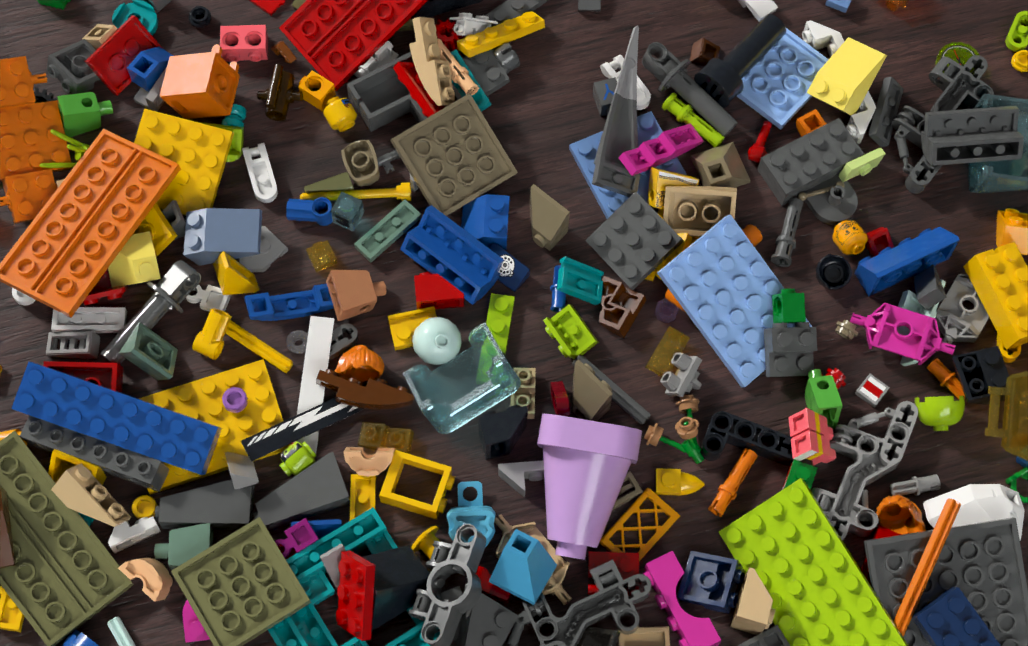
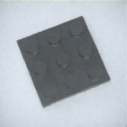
M637 192L632 194L585 240L632 290L684 242Z

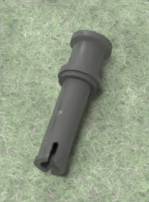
M797 198L789 199L782 232L776 238V251L771 257L772 263L780 267L791 266L792 251L797 245L795 234L804 204L802 200Z

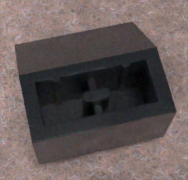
M998 346L952 356L955 370L968 403L987 405L1004 401L1014 391Z
M520 405L508 407L506 411L498 413L496 411H489L478 417L479 437L486 460L511 453L527 427V406L520 407Z

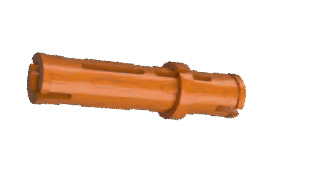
M744 448L724 484L719 486V492L708 508L712 514L722 517L731 500L736 498L739 486L758 457L751 449Z

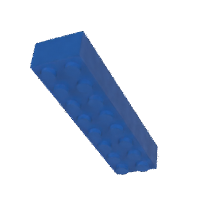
M28 362L11 408L200 475H205L222 430L221 427L33 362Z

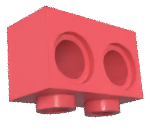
M266 25L220 26L222 58L228 62L268 60Z

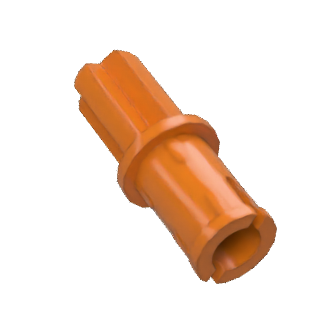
M939 358L933 360L926 369L941 382L940 385L942 387L946 386L958 399L959 396H964L965 399L960 381L955 377L956 373H952Z

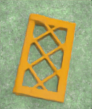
M647 487L601 538L599 543L609 552H625V548H639L640 562L678 520L680 515ZM647 498L654 505V509L640 510L639 508ZM664 512L670 518L662 526H658L657 513ZM637 513L638 527H623V524L630 516ZM640 513H654L655 526L641 527ZM641 530H656L652 538L646 544H642ZM617 531H621L622 545H614L610 541V538ZM624 531H638L639 544H625Z

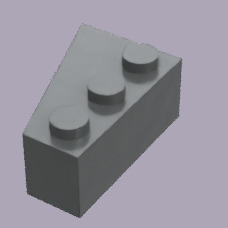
M481 593L476 605L462 615V626L456 646H502L518 615Z

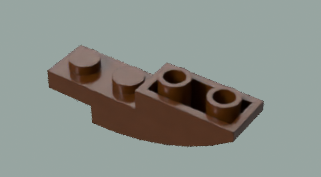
M326 369V371L319 370L316 378V384L337 392L336 402L358 408L374 410L401 408L412 405L415 397L409 389L398 386V388L391 387L387 381L381 378H375V380L369 378L366 387L362 386V382L359 380L340 378L339 373Z

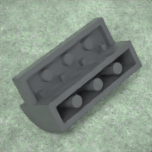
M1017 106L925 112L924 131H921V144L925 159L931 166L1022 159L1024 136L1017 131L1019 108Z

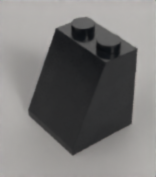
M409 545L362 557L375 565L373 630L414 606L417 597L416 590L422 589L427 591V579L430 571L425 568L419 555L415 554Z

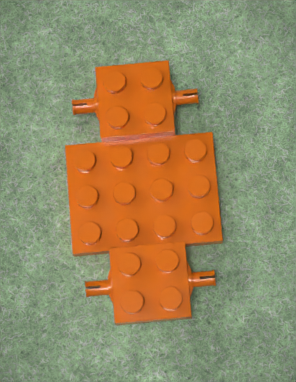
M26 56L0 59V180H2L5 196L0 197V207L8 206L12 213L14 224L33 221L58 188L54 181L53 172L71 169L40 167L41 163H71V158L67 148V141L50 132L54 129L65 134L57 100L35 103L34 84L47 83L46 73L32 75L28 69Z

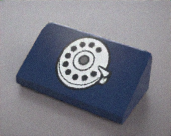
M493 243L489 249L504 259L499 270L500 276L497 280L515 293L530 276V269L499 245Z

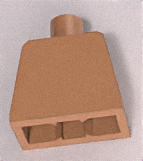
M331 270L326 280L338 321L371 311L377 302V296L386 295L384 281L372 283L370 273L367 270Z

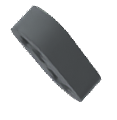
M343 324L333 330L331 340L332 351L329 355V361L357 343L358 331L355 326ZM343 333L351 334L352 338L349 340L346 337L343 338Z

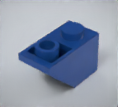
M161 47L141 51L127 67L131 81L150 92L167 67L169 57L173 55Z

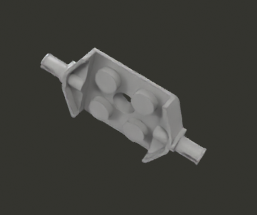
M958 274L946 294V298L943 299L939 306L935 319L937 320L938 329L944 336L942 342L952 344L954 341L974 343L985 326L989 315L968 275ZM966 300L972 302L974 309H965L962 302Z

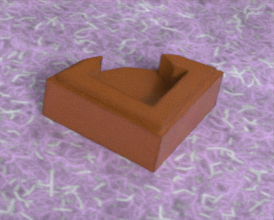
M284 41L276 42L271 46L272 51L277 56L281 54L286 63H292L297 59Z

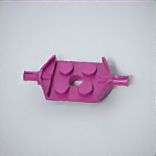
M883 303L871 315H867V317L853 313L850 320L851 323L866 328L869 349H872V346L896 353L919 361L918 365H922L938 350L953 355L956 345L942 342L935 318L888 303ZM899 326H906L909 328L910 333L905 336L897 332V328Z

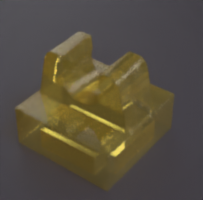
M328 240L314 243L312 247L306 249L315 272L337 264V259Z

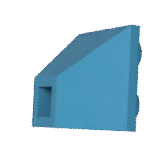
M515 529L502 551L489 582L535 605L555 571L557 564L539 540Z

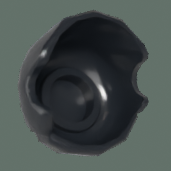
M826 255L818 262L815 269L819 284L830 290L842 289L849 283L852 276L851 265L841 255Z

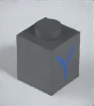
M616 77L594 82L593 97L600 117L608 116L617 85Z

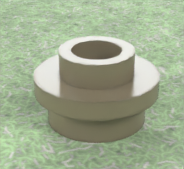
M847 320L843 322L837 321V328L835 330L837 334L848 340H852L854 336L857 337L856 325Z

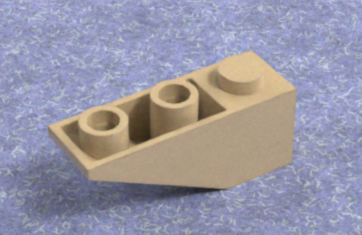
M82 463L67 469L51 489L67 508L113 527L131 518L124 507L110 495L107 489L98 482L90 470Z

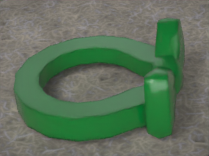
M1023 468L1005 480L1006 484H1010V489L1017 491L1016 479L1022 477L1028 480V468ZM1020 495L1022 503H1028V497Z

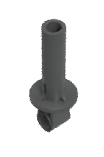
M659 42L651 43L642 58V64L661 82L658 91L662 93L672 87L715 130L726 137L736 127L738 122L687 74V68L691 61L685 59L680 62L663 44Z
M180 260L171 266L170 270L157 284L149 281L147 285L154 291L153 293L151 292L152 297L101 354L111 363L121 364L125 357L120 355L119 352L136 325L140 322L151 330L169 309L173 310L174 308L182 314L184 311L180 303L198 286L201 280L200 273L186 262Z

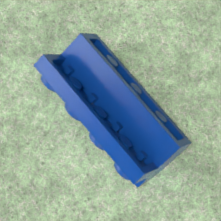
M432 205L425 209L419 225L407 233L400 248L402 252L432 274H439L463 292L464 299L472 305L484 297L500 276L499 270L504 262L503 258Z

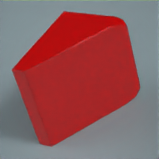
M880 227L866 233L868 240L865 245L872 257L877 256L880 251L887 247L894 248L888 228Z

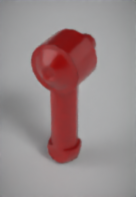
M764 121L756 143L748 150L749 160L760 163L761 157L769 154L764 145L772 127L771 122Z

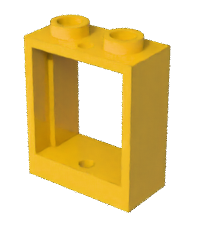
M395 450L379 494L380 502L437 520L439 512L444 513L448 499L444 498L446 491L452 490L455 476H452V467ZM404 464L442 475L432 505L394 493Z

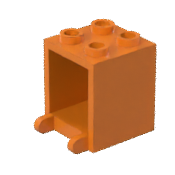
M218 44L213 46L211 52L169 57L160 90V97L184 119L231 115L240 78L238 74L239 64L233 61L229 65L221 57L222 47Z

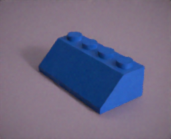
M937 227L933 230L928 228L914 239L910 237L904 239L897 247L892 249L887 247L873 258L870 256L863 258L859 261L854 274L869 297L922 272L932 264L937 265L948 260L960 239L957 235L942 227Z

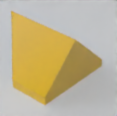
M223 251L219 255L213 266L223 295L255 293L260 290L256 277L251 271Z

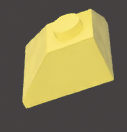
M150 231L133 234L108 267L112 287L161 279Z

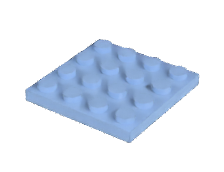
M786 28V34L742 78L744 88L737 97L781 130L812 97L807 91L817 72L829 59Z

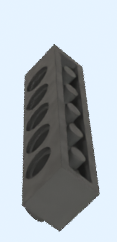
M30 415L19 436L31 446L50 453L54 449L100 466L105 473L160 492L170 470L161 461Z

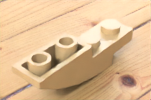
M414 18L412 20L416 42L410 43L409 46L416 71L432 100L438 106L447 107L455 102V92L452 86L449 62L440 59V48L438 46L434 18Z

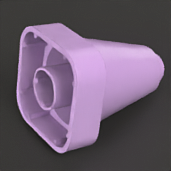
M542 414L537 445L543 448L547 539L557 541L555 555L585 560L587 546L598 547L631 463L636 464L638 461L642 430L567 416Z

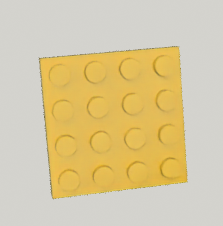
M144 109L134 143L178 163L181 168L156 202L158 207L164 210L172 200H176L184 216H186V212L212 208L234 133L229 130Z

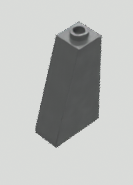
M334 452L328 453L255 503L257 512L253 513L255 519L260 517L270 532L290 525L292 522L301 521L304 518L308 519L350 504L349 495Z
M231 479L160 498V506L155 508V520L158 521L162 529H178L210 523L213 530H239L253 521L255 484L234 489Z

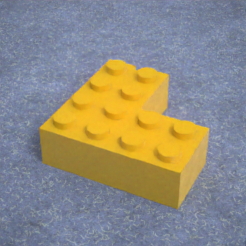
M1015 242L997 247L995 250L991 249L974 255L963 267L1006 350L1028 343V266Z

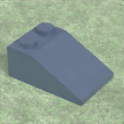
M205 208L186 212L183 255L198 266L215 263L223 251L234 259L260 254L262 210Z

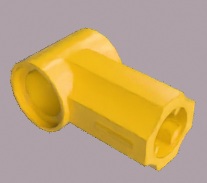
M212 308L203 330L198 333L193 342L192 349L216 360L223 350V337L232 316L225 311Z

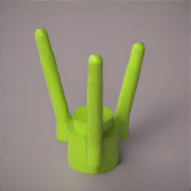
M54 129L50 131L51 134L73 144H68L67 148L75 151V159L78 161L90 147L88 144L81 143ZM41 163L40 167L74 168L77 163Z

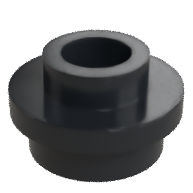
M203 6L194 7L189 14V21L196 28L206 27L212 19L210 11Z

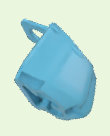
M466 481L458 484V507L451 508L446 516L449 525L448 533L452 541L457 530L464 524L475 526L486 537V546L495 534L494 522L496 513L492 507L483 505L481 482ZM474 487L477 490L478 495L475 500L467 501L464 499L463 491L465 488ZM474 535L469 538L468 542L473 540Z

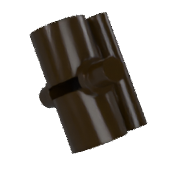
M279 64L274 65L270 88L266 89V91L257 92V99L266 101L265 115L275 121L286 120L289 104L294 103V101L303 100V93L293 90L294 75L283 71V66Z

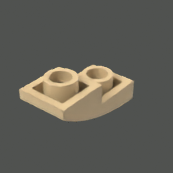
M511 368L510 407L514 405H520V407L527 406V419H534L536 368Z

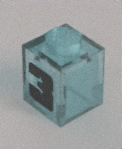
M344 192L340 193L331 209L333 223L353 232L364 214L363 201Z

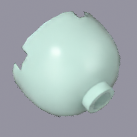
M441 317L424 320L415 329L412 339L413 349L425 363L433 365L446 364L453 360L459 353L462 344L461 333L457 326L450 320Z

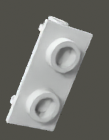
M459 13V17H450V20L456 21L454 32L459 36L475 34L485 30L487 27H491V24H498L496 21H490L489 16H476V18H472L473 14Z
M387 41L364 65H360L358 67L359 70L353 75L360 78L397 59L399 55L392 50V43Z

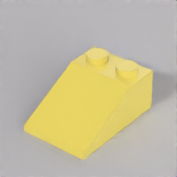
M848 37L817 72L807 93L849 115L856 114L887 55Z

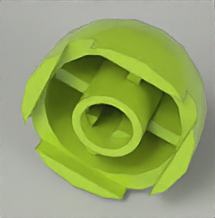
M954 396L925 397V402H920L919 397L914 398L915 405L918 408L917 417L924 425L933 426L934 431H949L948 426L957 424L964 414V396H959V401H954Z

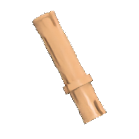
M437 39L440 48V59L449 62L451 79L454 83L459 84L466 95L469 93L471 96L474 95L479 87L469 76V71L459 64L442 40Z

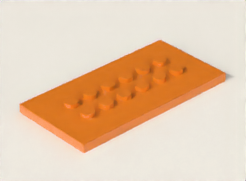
M103 129L0 263V282L71 318L181 170L179 164Z

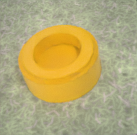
M142 495L134 500L132 512L138 520L143 517H155V508L158 505L151 496Z

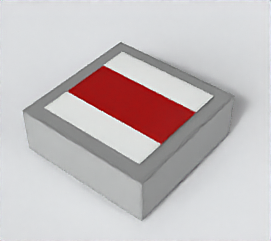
M869 374L855 394L875 408L890 387L872 374Z

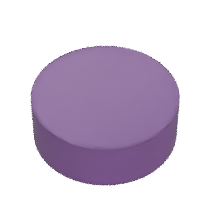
M229 388L222 396L225 409L231 413H239L247 406L248 399L246 393L241 388Z

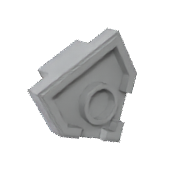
M261 226L260 254L240 258L239 263L251 272H265L277 258L282 257L288 252V248L265 226Z

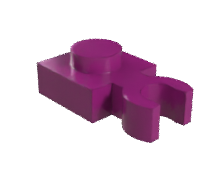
M304 518L284 531L288 538L285 540H275L277 546H284L285 550L282 555L284 558H287L293 548L298 553L318 541L319 538L307 518Z

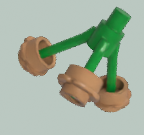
M684 395L676 403V406L679 407V413L687 414V417L681 418L675 425L677 434L682 439H686L682 444L662 436L664 429L659 427L658 423L654 427L649 425L644 439L648 440L646 444L657 446L660 440L679 449L683 453L686 452L689 457L693 458L696 464L702 462L704 457L700 453L701 448L696 439L699 432V422L697 419H693L692 413L699 410V399L694 398V395Z

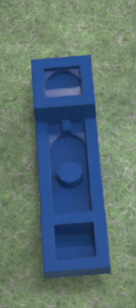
M327 284L314 285L313 289L308 291L269 296L267 292L244 297L251 320L275 321L294 319L334 308Z

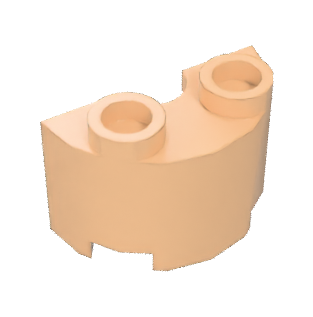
M346 447L344 457L346 463L358 475L370 477L379 475L387 469L392 462L395 448H378L375 454L370 455L364 451L363 447Z
M145 557L127 561L118 568L130 580L136 577L140 578L143 581L142 591L154 602L166 599L173 580L163 563L156 559Z

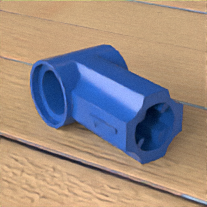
M319 197L315 200L289 199L287 201V220L316 222L321 226H327L334 221L335 213L330 200L327 198ZM323 209L328 210V211H327L326 213H324V214H319V213H318L319 211H321V210H323Z

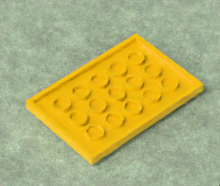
M264 359L139 398L222 428L206 474L200 475L162 462L170 470L160 491L228 470L225 452L248 456L241 443L242 440L283 422ZM238 387L246 393L248 403L243 411L231 413L225 409L222 396L229 388ZM286 445V446H284V447H282V448H280V449H278V450H276V451H273V452H271V453H269V454H267V455H265V456H263V457H260V458H258V459H256V460H259V459H262V458H266V457H269V456H272V455L281 453V452L284 451L289 445ZM147 488L150 495L157 493V491Z

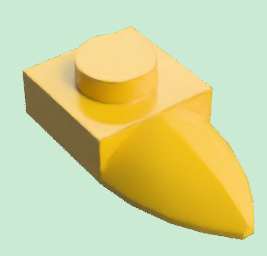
M656 468L655 493L657 495H688L700 490L705 485L699 478L681 472V469Z

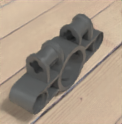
M464 524L457 530L452 544L434 541L432 556L425 565L432 569L427 579V591L422 589L416 590L417 597L414 606L408 612L410 616L425 621L421 636L424 642L430 646H450L461 615L472 609L480 598L482 585L476 572L486 546V537L471 524ZM474 535L473 540L468 542L469 538ZM455 573L467 576L468 582L465 584L463 595L457 600L444 599L443 602L441 589L445 585V580ZM440 632L439 637L434 640L435 634Z

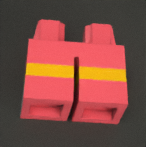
M808 408L789 417L793 459L798 461L808 459L811 461L812 466L820 462L829 463L836 459V451L830 448V440L834 436L833 428L828 426L826 417Z

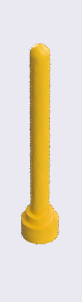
M410 182L401 183V185H396V188L302 193L300 199L315 200L319 197H324L333 201L397 197V199L402 201L404 199L411 201Z

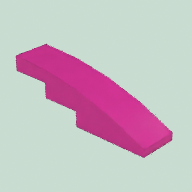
M690 123L662 132L658 138L645 141L638 148L623 152L619 159L631 176L688 152L702 144L704 140Z

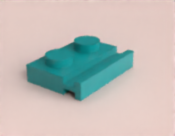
M566 256L560 259L561 268L558 273L557 290L591 304H599L602 299L603 287L601 276L604 275V272Z

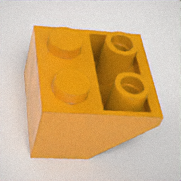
M1007 208L1005 211L998 210L997 247L1015 242L1020 253L1028 255V214L1019 213L1018 210Z

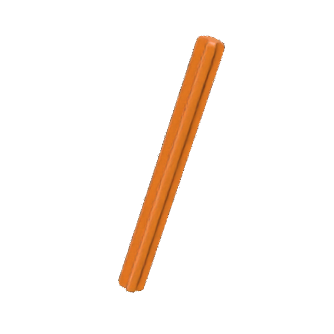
M948 498L893 621L903 637L961 507V503L954 499Z

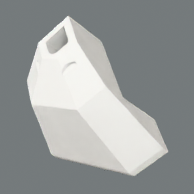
M969 484L926 500L923 503L926 518L933 528L938 521L946 500L951 498L961 503L952 527L1013 517L1016 518L1019 539L1021 540L1025 510L1019 492L1001 484Z

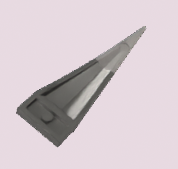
M638 25L633 28L594 160L595 169L592 180L593 185L627 197L638 191L640 173L631 176L619 159L623 152L638 148Z

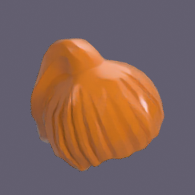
M357 345L342 354L335 372L340 374V378L346 380L353 378L364 382L368 381L369 378L373 380L380 378L385 365L377 353L368 349L365 345Z
M901 495L885 497L876 508L878 522L882 527L902 535L926 531L922 520V512L914 502Z

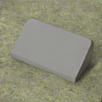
M225 452L234 489L259 483L253 461L251 462L249 456Z

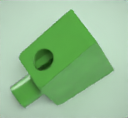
M94 92L57 96L64 132L69 137L100 128L101 116L113 113L111 101L97 102Z
M821 369L811 370L808 372L809 379L805 390L807 408L826 417L828 426L834 429L838 423L843 406L834 378L831 375L823 376Z

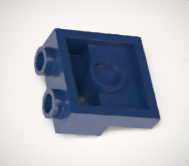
M691 551L677 598L683 602L702 605L708 610L730 614L731 608H736L738 604L736 589L738 584H743L745 570L742 569L743 566L736 559Z

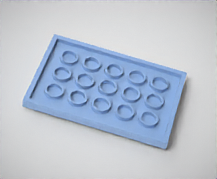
M730 214L725 216L659 270L657 274L741 387H746L766 370L764 329L773 328L772 295L781 294V289L785 288ZM788 323L787 328L795 327V323Z

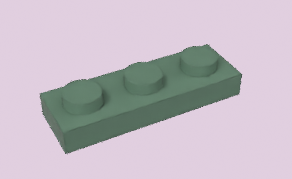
M404 199L354 244L355 248L370 263L373 262L422 218L421 213Z

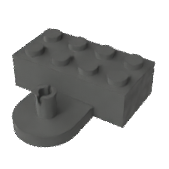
M838 118L761 157L758 172L781 206L789 202V199L798 198L800 192L808 193L836 185L838 181H841L838 176L846 163L863 156L864 153ZM848 181L844 182V188L836 185L829 192L807 197L804 200L815 217L821 222L837 225L844 220L849 221L853 217L857 209L858 198Z

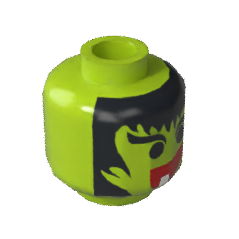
M295 441L280 453V459L283 463L279 466L288 477L291 474L296 476L316 462L314 458L317 455L305 441L303 443Z

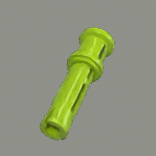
M675 92L665 100L661 108L672 113L678 122H684L686 125L691 123L698 134L714 148L723 142L725 137L693 112L691 105H686L678 99Z

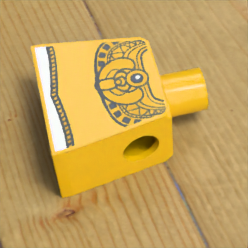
M651 167L647 203L654 208H658L657 214L663 219L666 186H697L699 179Z

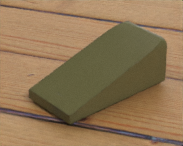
M344 172L304 186V190L306 193L354 190L348 172Z

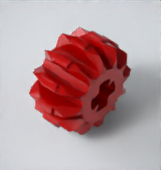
M447 18L446 22H442L439 19L436 25L437 39H441L450 52L455 49L458 50L457 41L466 36H459L454 32L456 21L451 23L450 19Z

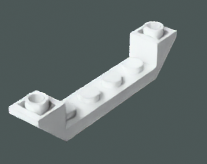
M811 20L806 22L802 32L803 41L815 50L827 47L831 57L844 43L840 32ZM869 91L857 113L851 115L847 125V130L857 144L861 143L876 109Z

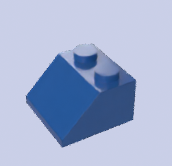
M486 194L463 206L461 228L488 248L493 243H496L502 249L507 250L510 196Z

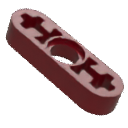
M563 381L550 382L551 400L555 414L570 417L569 400Z

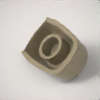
M369 140L354 141L341 150L347 172L358 186H368L378 181L380 177L378 160L374 147Z

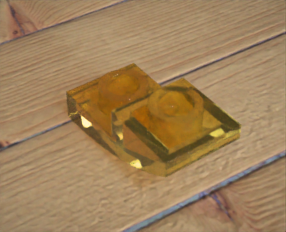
M669 326L645 368L661 377L666 372H671L674 367L671 363L674 354L682 353L690 337Z
M363 422L358 446L376 451L378 448H395V450L410 454L414 432L411 429L390 428L386 424Z

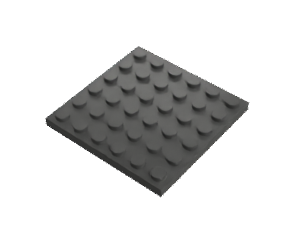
M1012 517L951 527L914 614L951 587H959L1001 646H1028V588L1016 518ZM933 530L864 541L871 587L893 621ZM911 619L903 637L908 646H931Z

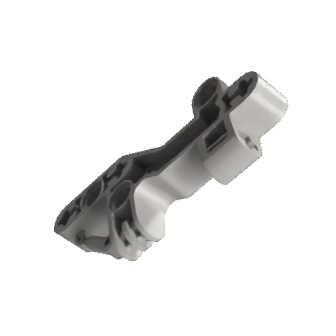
M903 401L897 406L896 410L888 407L884 412L878 414L874 412L857 419H851L848 426L836 425L835 431L837 433H834V441L830 442V448L851 458L854 464L847 468L836 494L821 488H812L811 492L816 500L820 501L819 504L833 527H839L837 533L842 541L845 539L847 532L860 537H867L872 534L879 520L877 514L858 503L864 487L895 470L901 461L918 416V408L914 403ZM905 413L907 414V419L905 423H902L900 421ZM881 417L891 418L884 438H878L858 430L861 427L879 421ZM892 433L900 434L903 440L895 439ZM853 441L857 442L855 447L851 446ZM861 445L869 446L871 452L863 451ZM890 449L894 450L891 460H888L887 454L889 453ZM866 517L871 526L864 527L859 519Z

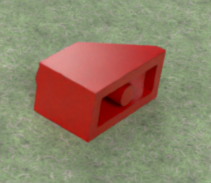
M423 272L414 276L417 310L433 306L435 309L464 307V293L439 274Z

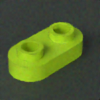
M1021 11L1016 15L1006 37V46L1014 52L1025 50L1028 45V11Z

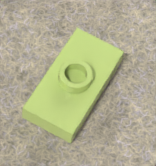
M877 148L846 163L838 177L842 182H845L858 175L864 176L874 167L878 166L886 153L882 148Z

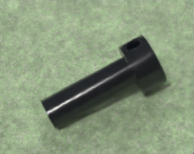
M767 14L723 60L718 58L710 59L707 65L695 74L694 81L721 107L729 106L732 99L743 91L742 78L786 34L784 23L777 16Z

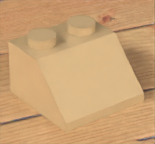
M749 567L744 577L731 628L759 635L764 629L768 630L769 625L772 624L775 609L771 608L773 599L754 568Z

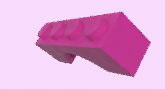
M671 551L646 563L645 573L643 574L651 581V586H653L657 594L655 595V600L660 609L664 608L669 616L667 622L673 632L677 631L681 638L679 640L680 646H719L721 639L710 618H698L689 615L680 607L677 601L676 586L682 580L684 571L674 552Z

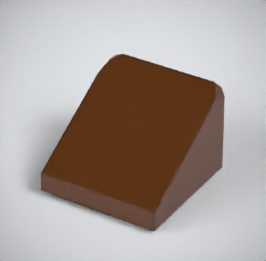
M701 38L693 44L690 61L706 66L710 59L719 57L720 47Z

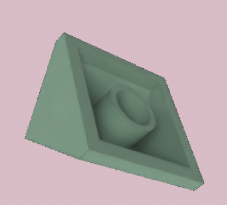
M139 322L119 354L154 379L169 380L173 377L178 349Z

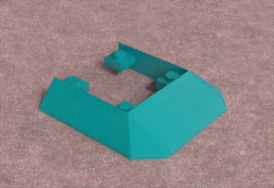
M374 507L286 559L312 603L268 629L277 646H338L314 607L335 594V590L325 576L327 571L320 556L339 544H342L346 551L351 550L356 554L367 548L371 554L398 548ZM410 616L416 626L385 646H430L424 642L421 636L425 621ZM440 632L435 634L434 640L439 637ZM354 637L341 646L369 645L366 641H361Z

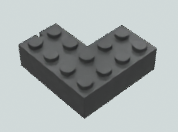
M411 52L347 84L348 97L358 113H360L370 132L409 112L412 113L417 123L427 118L422 113V108L417 101L410 96V92L405 84L400 82L397 73L393 69L397 62L414 63ZM452 83L453 90L455 92V101H457L460 98H462V96Z

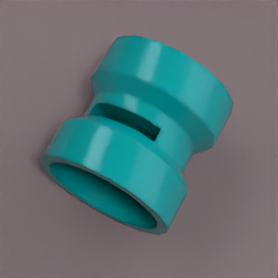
M233 104L231 115L225 116L221 121V125L244 127L243 120L246 118L247 110L241 105Z

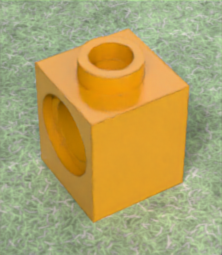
M313 70L307 76H304L298 85L299 92L303 93V100L321 111L327 106L326 102L336 95L334 83ZM314 88H319L317 91H311Z

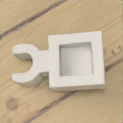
M198 285L193 289L197 291V294L194 296L188 294L186 299L190 303L201 302L200 308L209 312L212 308L225 311L232 295H223L221 288L208 285L206 290H203Z

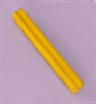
M230 320L225 334L284 373H287L292 368V360Z

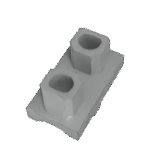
M675 353L671 363L678 368L676 373L666 372L660 380L666 388L665 394L670 397L673 395L683 397L684 393L689 394L692 388L699 390L702 384L697 380L700 375L697 369L702 359L698 356Z

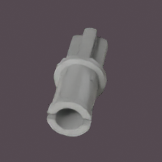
M937 474L919 478L913 476L911 480L891 484L890 490L892 496L907 494L919 496L920 493L939 490L941 483Z

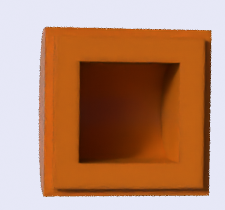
M816 109L796 120V128L801 137L826 125V122Z

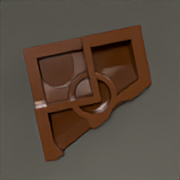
M604 276L602 279L604 288L600 302L602 310L599 315V323L612 333L625 338L647 299L645 295L624 287L622 282Z

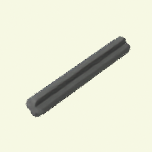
M583 355L575 358L572 365L575 367V362L579 359L583 364L587 363L591 366L595 376L600 381H606L612 388V400L638 423L645 424L651 416L649 412Z

